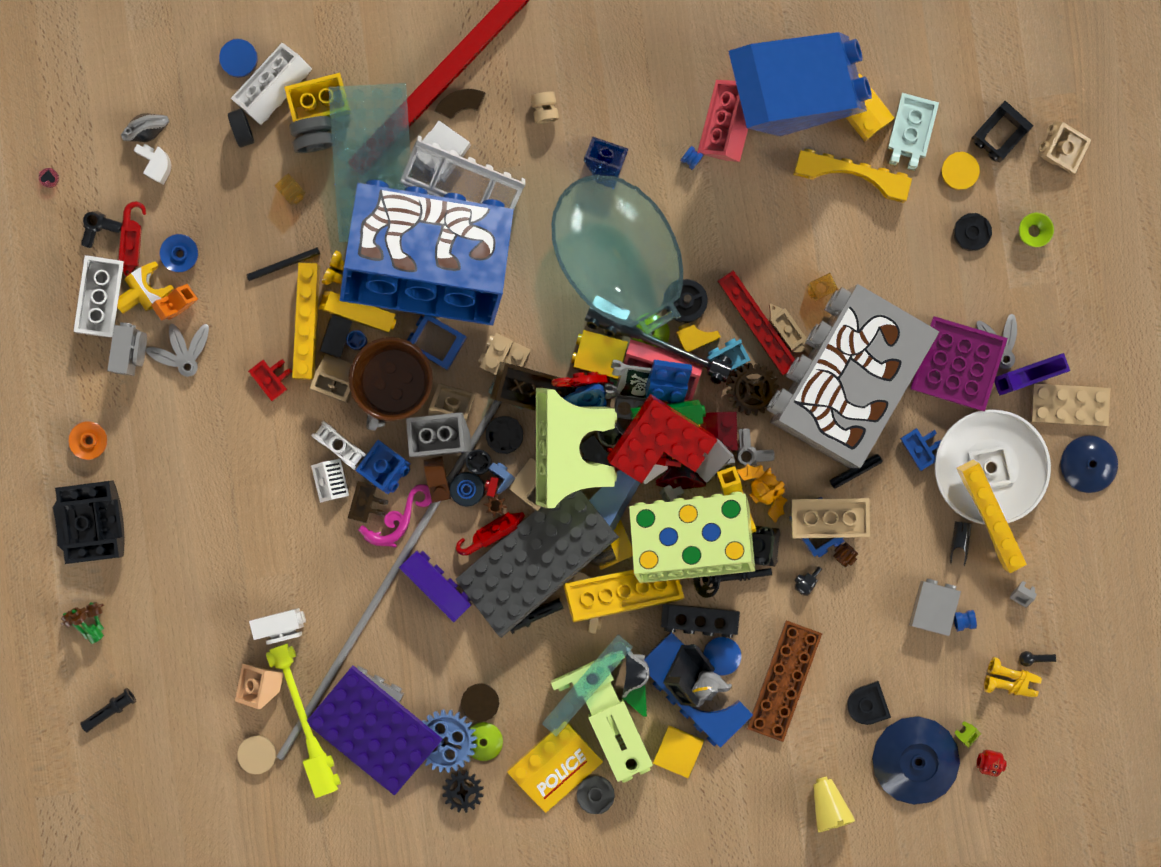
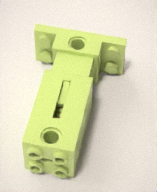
M620 648L551 680V684L554 690L559 689L560 692L569 688V683L572 682L578 696L583 695L590 710L588 714L589 721L617 782L622 780L624 783L631 780L633 775L638 772L641 775L650 771V767L653 764L623 698L619 700L611 683L614 678L608 665L611 664L614 667L623 663L622 659L625 656ZM593 673L597 675V680L589 682L586 679L587 676ZM634 759L636 763L633 766H627L626 761Z

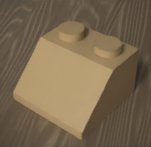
M438 384L428 416L462 412L467 424L475 394Z

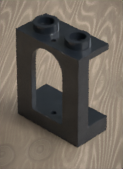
M1004 101L971 138L978 148H984L988 152V156L993 161L1000 163L1034 125L1008 102ZM1004 116L1018 129L1001 148L996 150L985 140V137Z

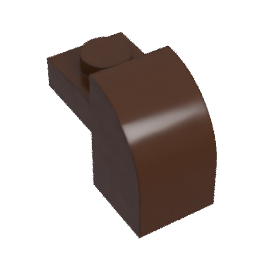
M443 457L424 460L425 476L432 503L451 499Z

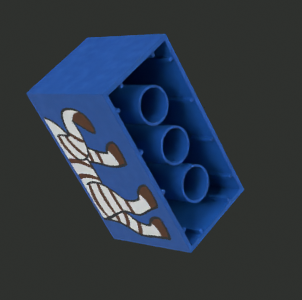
M369 180L366 184L357 183L339 301L493 326L503 294L514 209L506 208L504 203L493 199L484 200L482 203L466 201V198L458 193H447L443 197L428 195L425 189L416 186L407 187L405 190L389 188L387 183L380 180Z

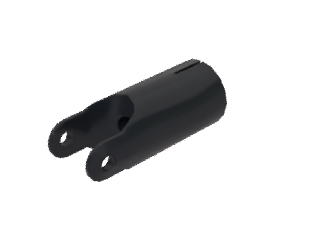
M955 521L950 564H952L954 550L961 547L965 551L964 566L966 565L972 528L971 523L964 522L963 524V522Z

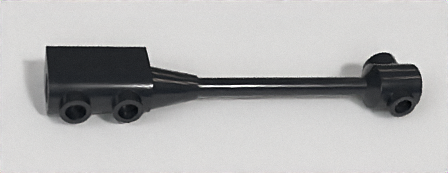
M597 297L594 298L585 317L589 328L596 330L598 327L605 329L604 332L609 337L621 335L644 340L706 368L707 375L710 376V380L714 384H720L721 381L726 382L733 367L732 360L729 357L720 355L711 361L705 360L644 333L643 330L628 321L630 312Z

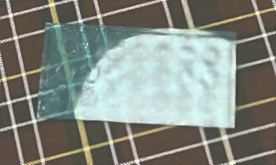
M406 83L328 87L339 242H348L357 183L366 184L369 180H380L387 183L389 188L405 190L407 188L400 182L410 156ZM410 170L408 175L410 178H412V170Z

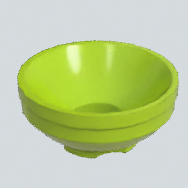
M1035 212L1028 214L1022 219L1018 232L1020 239L1026 245L1042 247L1052 239L1054 226L1048 216ZM1031 226H1036L1039 229L1037 237H1032L1029 234Z

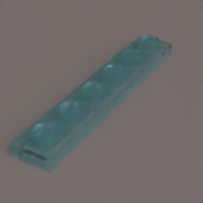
M618 634L545 718L542 725L557 736L633 646Z

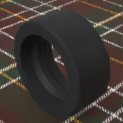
M243 109L229 112V123L238 146L241 148L253 144V134Z

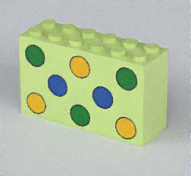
M732 492L726 496L714 494L708 498L695 496L690 500L676 498L672 502L657 500L653 504L639 502L635 503L634 506H629L634 574L639 583L755 571L750 508L746 494Z

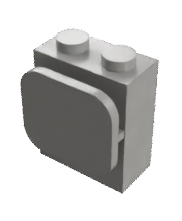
M120 322V326L114 325L107 371L134 376L136 366L142 367L144 364L147 334L135 329L136 326L129 323Z

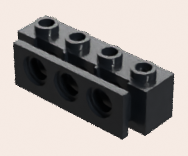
M664 603L662 604L660 627H664V631L676 632V629L683 630V633L695 634V631L703 632L702 635L714 636V633L722 634L721 637L733 638V634L738 635L740 611ZM679 614H684L686 617V621L683 624L676 623V617ZM698 616L705 618V623L702 626L695 624V619ZM717 618H723L724 625L721 628H716L714 625Z

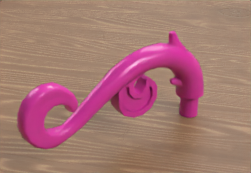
M419 484L410 491L403 515L398 511H391L386 514L384 522L387 527L395 528L394 521L397 520L399 522L398 528L393 533L381 536V532L374 533L372 530L369 531L364 525L358 531L372 545L396 548L397 545L394 542L403 536L409 525L414 495L418 491H422L425 494L423 501L415 502L417 506L425 507L432 503L428 486Z

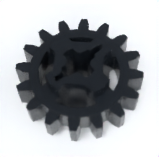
M459 770L457 776L454 773L451 774V780L446 778L445 781L448 785H443L442 789L446 790V792L442 794V797L448 798L445 804L451 803V810L457 807V812L460 813L461 808H464L465 813H467L468 807L474 810L475 803L480 805L481 801L478 797L484 796L483 793H480L484 786L478 785L481 779L475 780V773L469 776V770L465 774H462L461 770ZM465 779L471 781L474 785H469L465 782ZM457 780V787L450 790L451 785ZM461 785L464 787V790H468L465 794V799L462 793H458ZM476 793L475 798L469 802V796ZM453 798L459 799L461 804L454 801Z

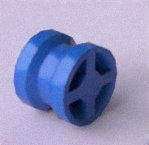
M691 146L680 161L687 163L689 168L693 170L704 155L696 152L695 148Z

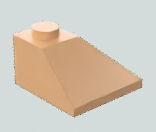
M242 663L235 702L261 709L280 692L283 672Z

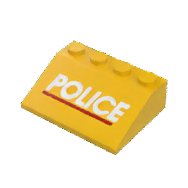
M565 718L507 770V773L547 813L600 766L603 761Z

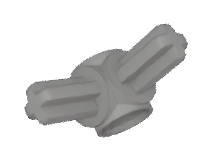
M747 428L739 429L740 448L737 450V461L741 465H756L757 462L774 460V450H756L754 447H751L750 430ZM745 451L751 454L749 462H744L741 459V454Z

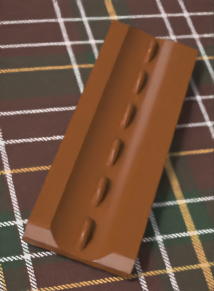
M787 620L785 621L754 706L753 716L749 720L748 730L784 742L823 633Z

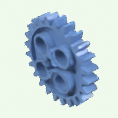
M445 709L441 710V715L435 711L434 718L429 714L427 716L428 721L422 720L424 724L441 738L448 737V742H450L445 745L442 739L438 744L437 750H433L426 758L427 762L425 765L427 766L432 763V770L438 766L439 772L446 768L447 773H449L451 767L457 771L458 764L463 768L465 766L464 760L466 762L471 761L468 755L475 754L471 748L477 747V744L472 743L477 739L476 736H472L476 729L469 728L472 722L465 723L466 716L462 719L459 718L460 712L454 716L453 710H449L448 714H446ZM438 723L445 726L446 730L444 733L438 731ZM458 731L462 733V741H458L455 739V732ZM447 749H452L455 752V758L447 756Z

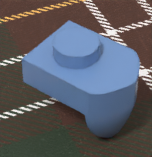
M493 462L489 471L503 480V483L496 492L499 494L513 483L515 477L507 472L508 468L499 462L498 464Z

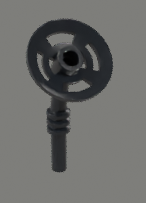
M772 568L758 569L753 572L702 577L703 586H701L700 577L693 578L694 587L700 596L710 598L717 593L722 581H742V579L746 581V579L750 580L756 577L772 576ZM714 589L711 593H707V590Z

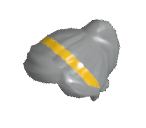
M701 671L698 675V681L692 689L700 700L697 707L699 708L706 700L712 701V698L718 692L729 691L732 684H727L714 672Z

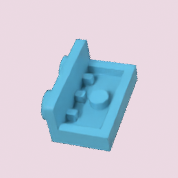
M735 338L726 342L725 348L719 350L717 347L709 351V356L706 357L708 361L718 358L720 355L729 357L733 365L731 371L750 361L741 339L736 341Z

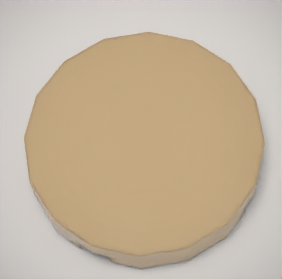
M260 735L251 736L244 740L239 746L237 753L240 766L251 774H262L268 771L274 765L277 756L274 744L267 737Z

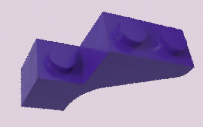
M1062 353L999 375L995 378L994 383L999 396L1069 372L1070 368L1065 354Z

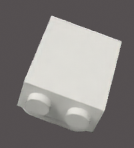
M441 121L437 122L432 131L423 140V142L431 145L433 142L440 145V149L448 152L454 150L460 157H463L471 146L469 141ZM419 150L414 165L422 171L424 169L429 171V176L432 178L440 158ZM446 161L437 182L440 180L445 182L457 165Z
M297 608L249 621L254 640L268 636L271 637V639L266 641L268 645L301 636L302 631L296 632V629L304 627L303 623L306 622L304 612H300V609Z

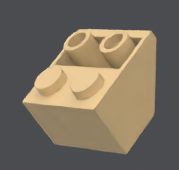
M325 354L316 370L310 389L348 403L352 393L349 387V370L352 363Z
M530 458L508 489L538 511L541 506L536 505V461Z

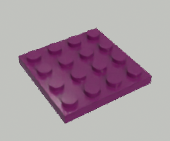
M933 316L930 326L938 330L939 333L916 371L910 390L985 412L1008 338Z

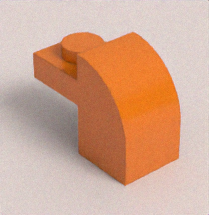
M185 284L175 288L168 296L154 301L151 306L161 321L167 318L170 320L188 309L198 298L189 285Z

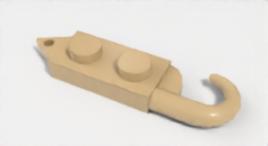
M769 304L770 319L768 320L789 350L796 353L805 350L809 355L813 348L805 344L807 338L786 308L782 309Z

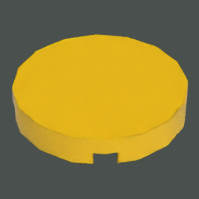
M955 152L949 155L943 162L941 174L944 183L950 188L963 190L974 185L978 180L980 169L977 160L971 154Z

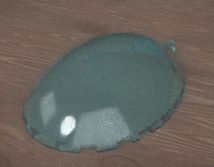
M597 174L586 176L566 188L553 210L551 222L552 243L564 275L579 296L592 309L609 320L630 327L640 324L647 337L652 335L651 332L672 319L680 318L681 316L673 303L680 298L683 286L682 256L669 222L655 202L637 186L612 175L602 176ZM667 307L670 308L671 311L648 326L646 325V320L657 315Z

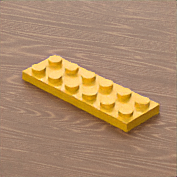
M634 570L564 584L573 622L684 599L679 579L639 583Z

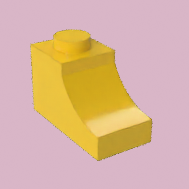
M689 323L678 327L679 331L676 332L682 349L687 352H691L721 338L718 330L704 332L697 329L694 324L690 326Z

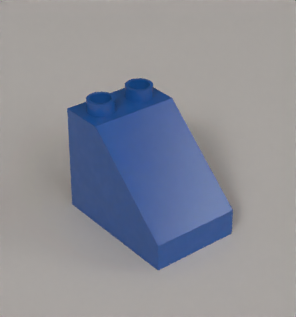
M840 32L754 43L728 51L746 126L752 130L781 137L867 111L865 101L872 98L868 79L865 76L859 78L855 64L863 60L859 42L857 39L850 40L849 36Z

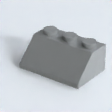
M462 412L406 418L409 457L471 452L470 432Z

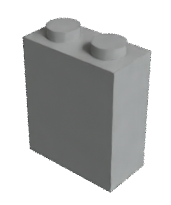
M928 578L926 582L920 581L909 625L949 636L961 591L956 590L957 586L946 583L945 587L937 585L938 581Z

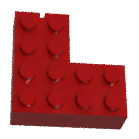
M650 394L607 459L611 465L642 484L663 452L696 472L705 459L703 454L706 453L708 455L717 439L712 433Z

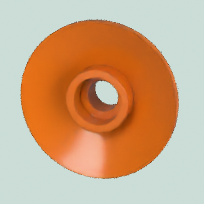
M85 421L77 424L71 430L69 447L77 457L91 460L99 457L105 451L107 435L99 424ZM89 437L93 439V442L91 444H87L86 442L87 438Z

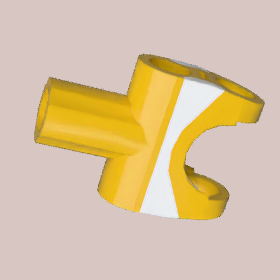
M151 262L138 268L124 279L130 289L121 294L118 299L117 308L122 314L139 303L145 311L153 309L151 304L154 301L168 296L174 290L172 285L160 289H153L151 287L150 277L154 273L153 271L159 267L157 262Z

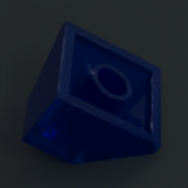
M592 137L583 161L597 182L616 187L629 149Z

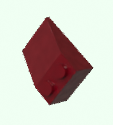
M737 412L706 413V417H703V423L700 426L712 433L729 451H737Z

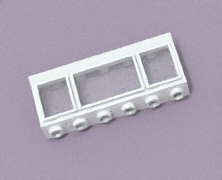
M418 135L401 176L400 182L405 187H421L428 192V195L440 197L447 193H458L463 195L466 201L476 203L493 199L504 203L506 208H515L525 187L524 178H521L519 181L511 178V174L508 172L501 174L494 171L491 165L486 164L484 167L475 163L476 160L474 158L468 157V159L458 156V153L454 150L448 152L440 149V145L433 142L431 145L421 141L422 137Z

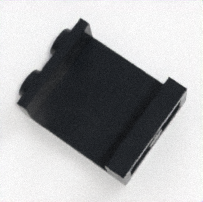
M694 644L681 645L663 683L681 705L697 707L700 700L692 689L701 671L705 670L714 672L715 668L698 646Z

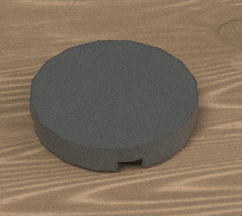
M598 775L585 778L579 784L576 793L577 802L580 807L590 814L606 812L613 805L615 798L611 782L605 777Z

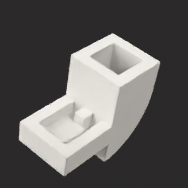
M137 144L134 151L150 160L143 174L164 185L171 171L169 156L160 147H157L153 153L155 149L144 144L142 147Z

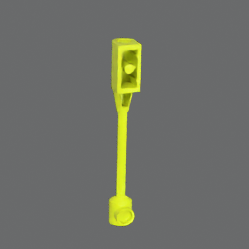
M288 643L270 649V652L266 653V657L270 667L275 666V668L283 670L306 736L309 758L304 759L303 764L314 796L318 798L338 790L337 785L341 784L340 778L337 773L333 774L331 767L334 766L332 756H327L326 752L324 753L307 722L308 718L290 670V666L294 662L293 658L296 657L294 647H289Z

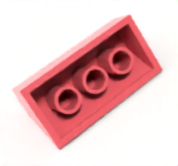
M716 80L698 153L725 161L740 162L748 128L736 81Z
M631 339L624 359V364L652 368L654 360L692 365V373L688 381V391L684 401H692L703 367L662 348Z

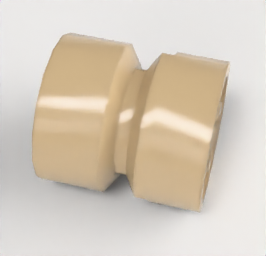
M542 92L530 96L532 108L536 109L533 112L535 124H545L559 120L558 109L554 107L556 104L555 92Z

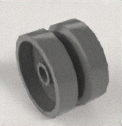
M328 116L305 118L289 125L291 135L298 137L292 142L295 153L317 152L336 145L334 134L328 132L332 129L331 118Z

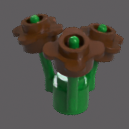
M90 602L86 605V608H73L71 611L63 613L61 625H65L67 628L73 625L91 644L96 643L104 636L101 632L104 627L98 618V615L103 613L101 607L104 604L98 605L97 602ZM86 617H94L96 626L94 624L87 626L84 622Z

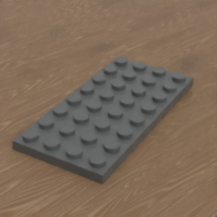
M581 490L564 497L555 508L541 506L538 511L535 510L517 526L518 528L515 531L506 535L455 579L499 637L502 638L619 538Z

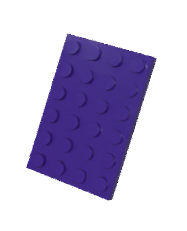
M353 665L307 720L309 726L394 796L443 739Z

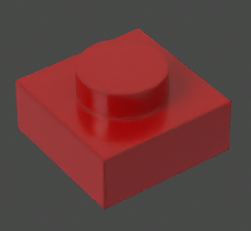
M491 477L490 480L486 481L484 491H487V496L495 497L499 478Z

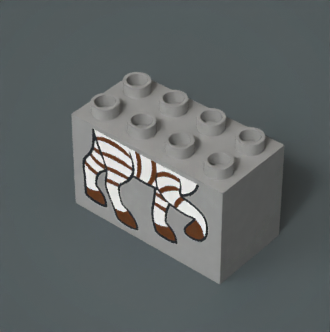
M857 284L848 290L841 287L839 291L836 290L824 309L832 314L827 323L821 321L820 324H816L805 341V344L813 348L808 357L803 354L800 358L796 357L786 374L787 378L793 380L792 385L788 391L783 388L781 391L777 390L766 409L774 414L770 423L847 468L862 467L939 333L938 330Z

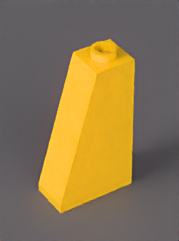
M324 291L318 308L327 313L384 332H390V329L393 330L396 324L395 314L374 306L339 301L340 294L332 291Z

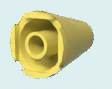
M827 776L816 779L817 783L813 784L818 833L855 822L854 816L833 780H828Z

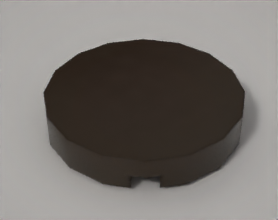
M484 683L468 687L461 699L464 714L469 719L477 722L493 718L500 704L496 690Z

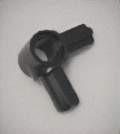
M99 211L86 213L83 217L85 232L81 245L92 248L96 232H100L102 229L120 233L122 223L106 218V215ZM92 215H95L98 219L96 225L90 222Z

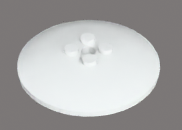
M985 410V412L978 411L969 414L952 425L938 446L935 457V477L940 493L955 512L975 523L985 524L956 469L973 459L980 463L1007 523L1014 522L1031 512L1041 501L1048 487L1051 462L1045 441L1036 428L1028 421L1011 412ZM989 462H993L996 466V470L993 473H989L986 470V465Z

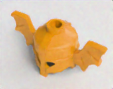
M746 464L744 468L737 469V473L744 481L756 478L751 482L752 493L749 496L756 504L761 502L770 505L773 502L768 515L776 523L778 518L785 514L783 506L788 501L782 497L786 489L783 481L779 482L776 480V476L771 473V468L764 472L761 464L756 467Z

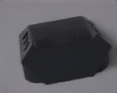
M755 526L756 532L752 533L754 562L756 565L775 567L778 562L780 529Z

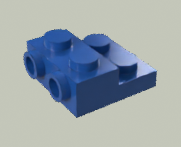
M654 360L645 386L646 398L651 394L659 400H665L669 403L684 402L688 391V381L692 373V365Z
M377 440L355 471L389 495L390 492L393 493L397 490L400 478L405 477L410 472L409 466L411 463L380 440Z

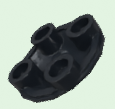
M501 416L489 423L486 429V440L492 450L497 453L508 454L520 447L524 433L522 426L516 419L509 416Z

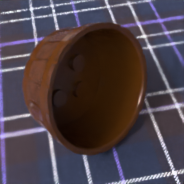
M386 337L368 343L357 353L352 362L353 364H351L349 387L350 391H352L353 399L364 412L380 420L395 421L413 415L427 401L432 389L433 376L428 358L419 347L402 338Z

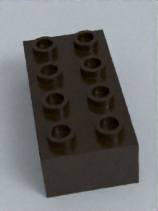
M500 362L490 399L536 411V388L556 390L560 397L563 398L575 392L576 387H555L551 384V381L560 377Z

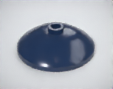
M1082 436L1074 439L1065 447L1061 455L1060 469L1063 478L1072 488L1084 493H1095L1108 487L1115 479L1118 471V458L1113 447L1104 439L1096 436ZM1091 460L1095 462V466L1093 468L1089 465Z

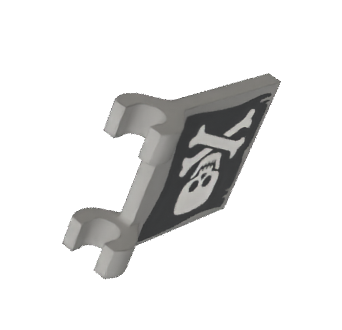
M613 360L611 368H613L612 375L620 377L617 386L610 383L604 384V398L612 399L617 395L646 398L645 386L651 368L630 366L619 360Z

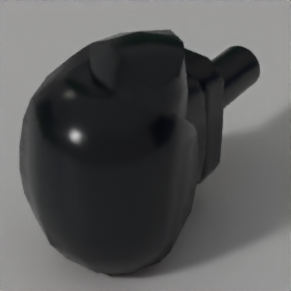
M818 566L812 575L809 573L805 576L799 574L795 578V589L801 595L808 596L816 586L818 580L815 577L822 568Z

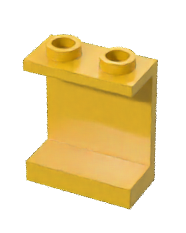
M583 330V334L579 333L576 344L579 345L578 352H573L571 363H574L573 368L598 372V374L607 375L612 379L618 380L619 376L612 375L613 368H611L613 360L623 362L628 342Z

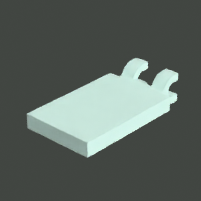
M905 93L901 94L887 148L893 150L889 164L896 166L900 155L910 157L907 169L915 171V168L918 166L919 157H926L939 102Z

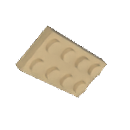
M1033 384L1031 422L1109 426L1111 388Z
M869 498L791 500L792 538L870 537Z

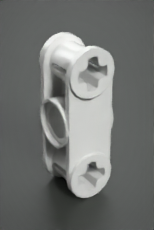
M322 421L321 427L311 436L339 456L348 466L355 469V465L366 454L337 433L333 427ZM337 440H342L343 447L340 450H336L334 447V443Z

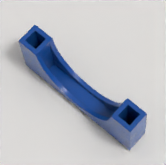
M670 632L644 658L649 667V676L654 680L652 684L659 691L663 689L668 694L666 698L671 704L675 705L677 703L682 708L680 713L686 719L691 717L694 720L693 726L700 733L704 731L708 735L706 739L714 747L718 745L721 748L753 714L739 700L731 706L718 711H702L691 706L681 705L663 683L681 645H684Z

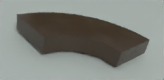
M477 89L455 91L447 95L437 105L435 112L453 119L462 110L473 109L478 111L486 92Z

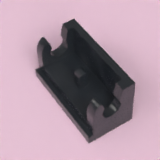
M332 314L319 351L341 358L353 321Z

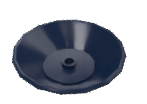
M920 716L902 718L886 727L876 741L872 756L874 775L882 789L897 801L913 805L930 803L946 794L955 782L960 766L958 745L950 732L935 720ZM916 759H921L920 765L915 764Z

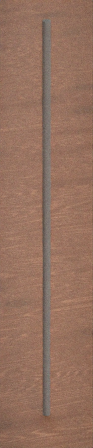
M493 401L470 439L471 451L502 402ZM470 452L460 455L447 476L449 488L451 481L460 472ZM441 501L431 503L307 705L305 709L307 718L312 714L400 570L399 567L408 557ZM300 719L276 756L280 760L285 758L302 730Z

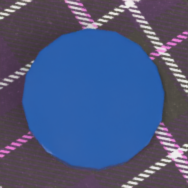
M233 39L221 48L219 60L226 73L239 78L245 77L254 71L257 66L258 55L254 46L248 41Z

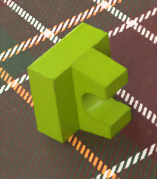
M964 721L962 725L966 728L965 732L960 733L956 730L954 733L969 748L981 733L972 724Z

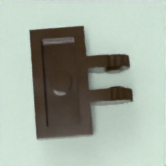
M358 481L348 518L367 523L369 513L385 516L383 510L372 509L371 506L373 501L382 505H388V500L374 497L377 488L375 485Z

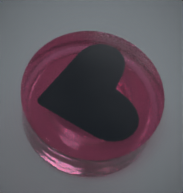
M45 168L39 174V181L43 186L52 188L58 184L59 175L54 169Z

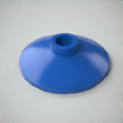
M175 234L168 237L162 243L160 259L167 269L173 272H185L195 265L198 259V248L190 237L183 234ZM183 251V256L179 258L177 253Z

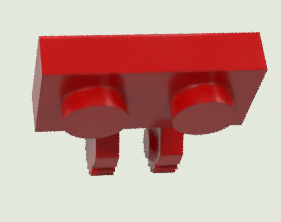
M283 359L272 367H269L265 360H262L248 371L272 402L287 391V388L281 381L293 372L289 368L280 376H276L274 371L285 364Z

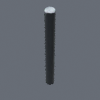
M316 247L246 274L247 278L251 281L320 255L319 248Z

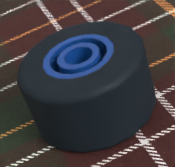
M460 473L450 483V496L454 502L461 506H474L480 502L484 495V483L474 473Z

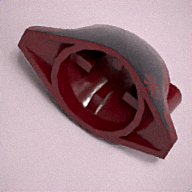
M681 463V467L668 466L665 474L656 480L655 486L666 487L670 485L672 489L679 486L682 489L706 487V482L699 477L697 472Z

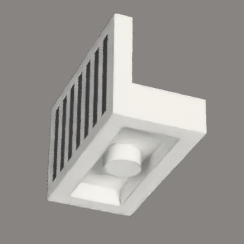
M341 459L311 465L320 503L349 496Z

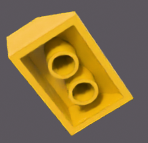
M341 73L284 87L293 122L317 116H328L333 119L352 114Z
M872 88V98L865 101L867 111L845 117L864 142L895 119Z

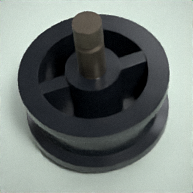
M690 279L675 282L668 289L665 296L667 313L671 318L681 323H690L699 319L705 312L708 303L707 293L703 286Z

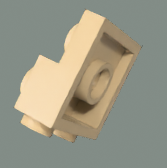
M1054 122L1047 128L1048 136L1039 145L1040 153L1038 156L1052 165H1058L1069 173L1075 174L1091 139L1064 122Z
M495 333L494 336L490 335L486 345L489 346L487 352H482L478 363L481 364L479 368L496 376L500 362L523 367L531 350Z

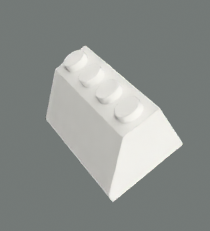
M281 43L231 99L256 122L262 125L263 122L269 119L273 111L281 106L287 97L284 87L300 83L308 76L312 68L297 53L284 43Z
M85 255L73 332L112 337L124 261Z

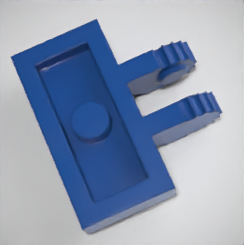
M916 428L900 438L920 471L935 463V456L932 451L938 448L941 440L936 441L930 447L925 442L937 434L935 430L922 437Z

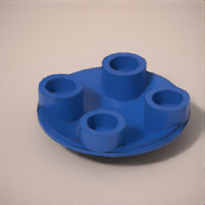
M718 637L711 640L705 646L703 654L715 668L714 673L728 675L739 667L741 650L732 639Z

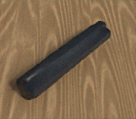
M875 454L866 459L861 468H850L830 480L831 486L834 489L881 464L883 462L879 454Z

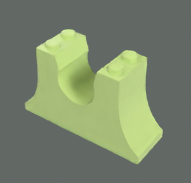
M536 388V505L545 508H555L564 497L575 491L592 487H615L617 480L615 467L591 461L585 462L579 451L580 442L587 433L596 430L603 432L615 428L617 413L614 408L578 407L560 397L556 390Z

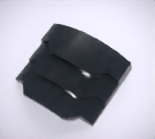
M114 480L55 488L57 501L52 508L56 524L57 546L63 550L65 564L124 557V521L120 498Z

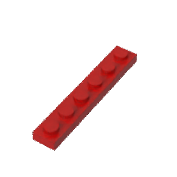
M734 270L717 282L783 376L788 372L795 358Z

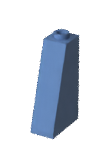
M621 470L616 472L617 480L615 487H601L589 500L613 530H615L640 482Z

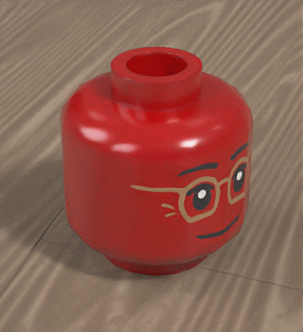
M984 750L978 754L976 767L979 768L981 774L997 777L1002 771L1006 770L1007 761L1004 760L1001 752Z

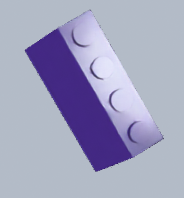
M417 550L399 568L455 622L472 605L470 603L471 599L464 591L460 593L456 589L458 585L451 578L447 580L442 575L444 571L437 564L433 566L429 562L431 558L424 551L420 553Z

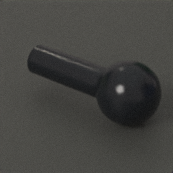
M1025 651L1020 654L1019 662L1026 667L1036 662H1056V654L1033 655L1031 652Z

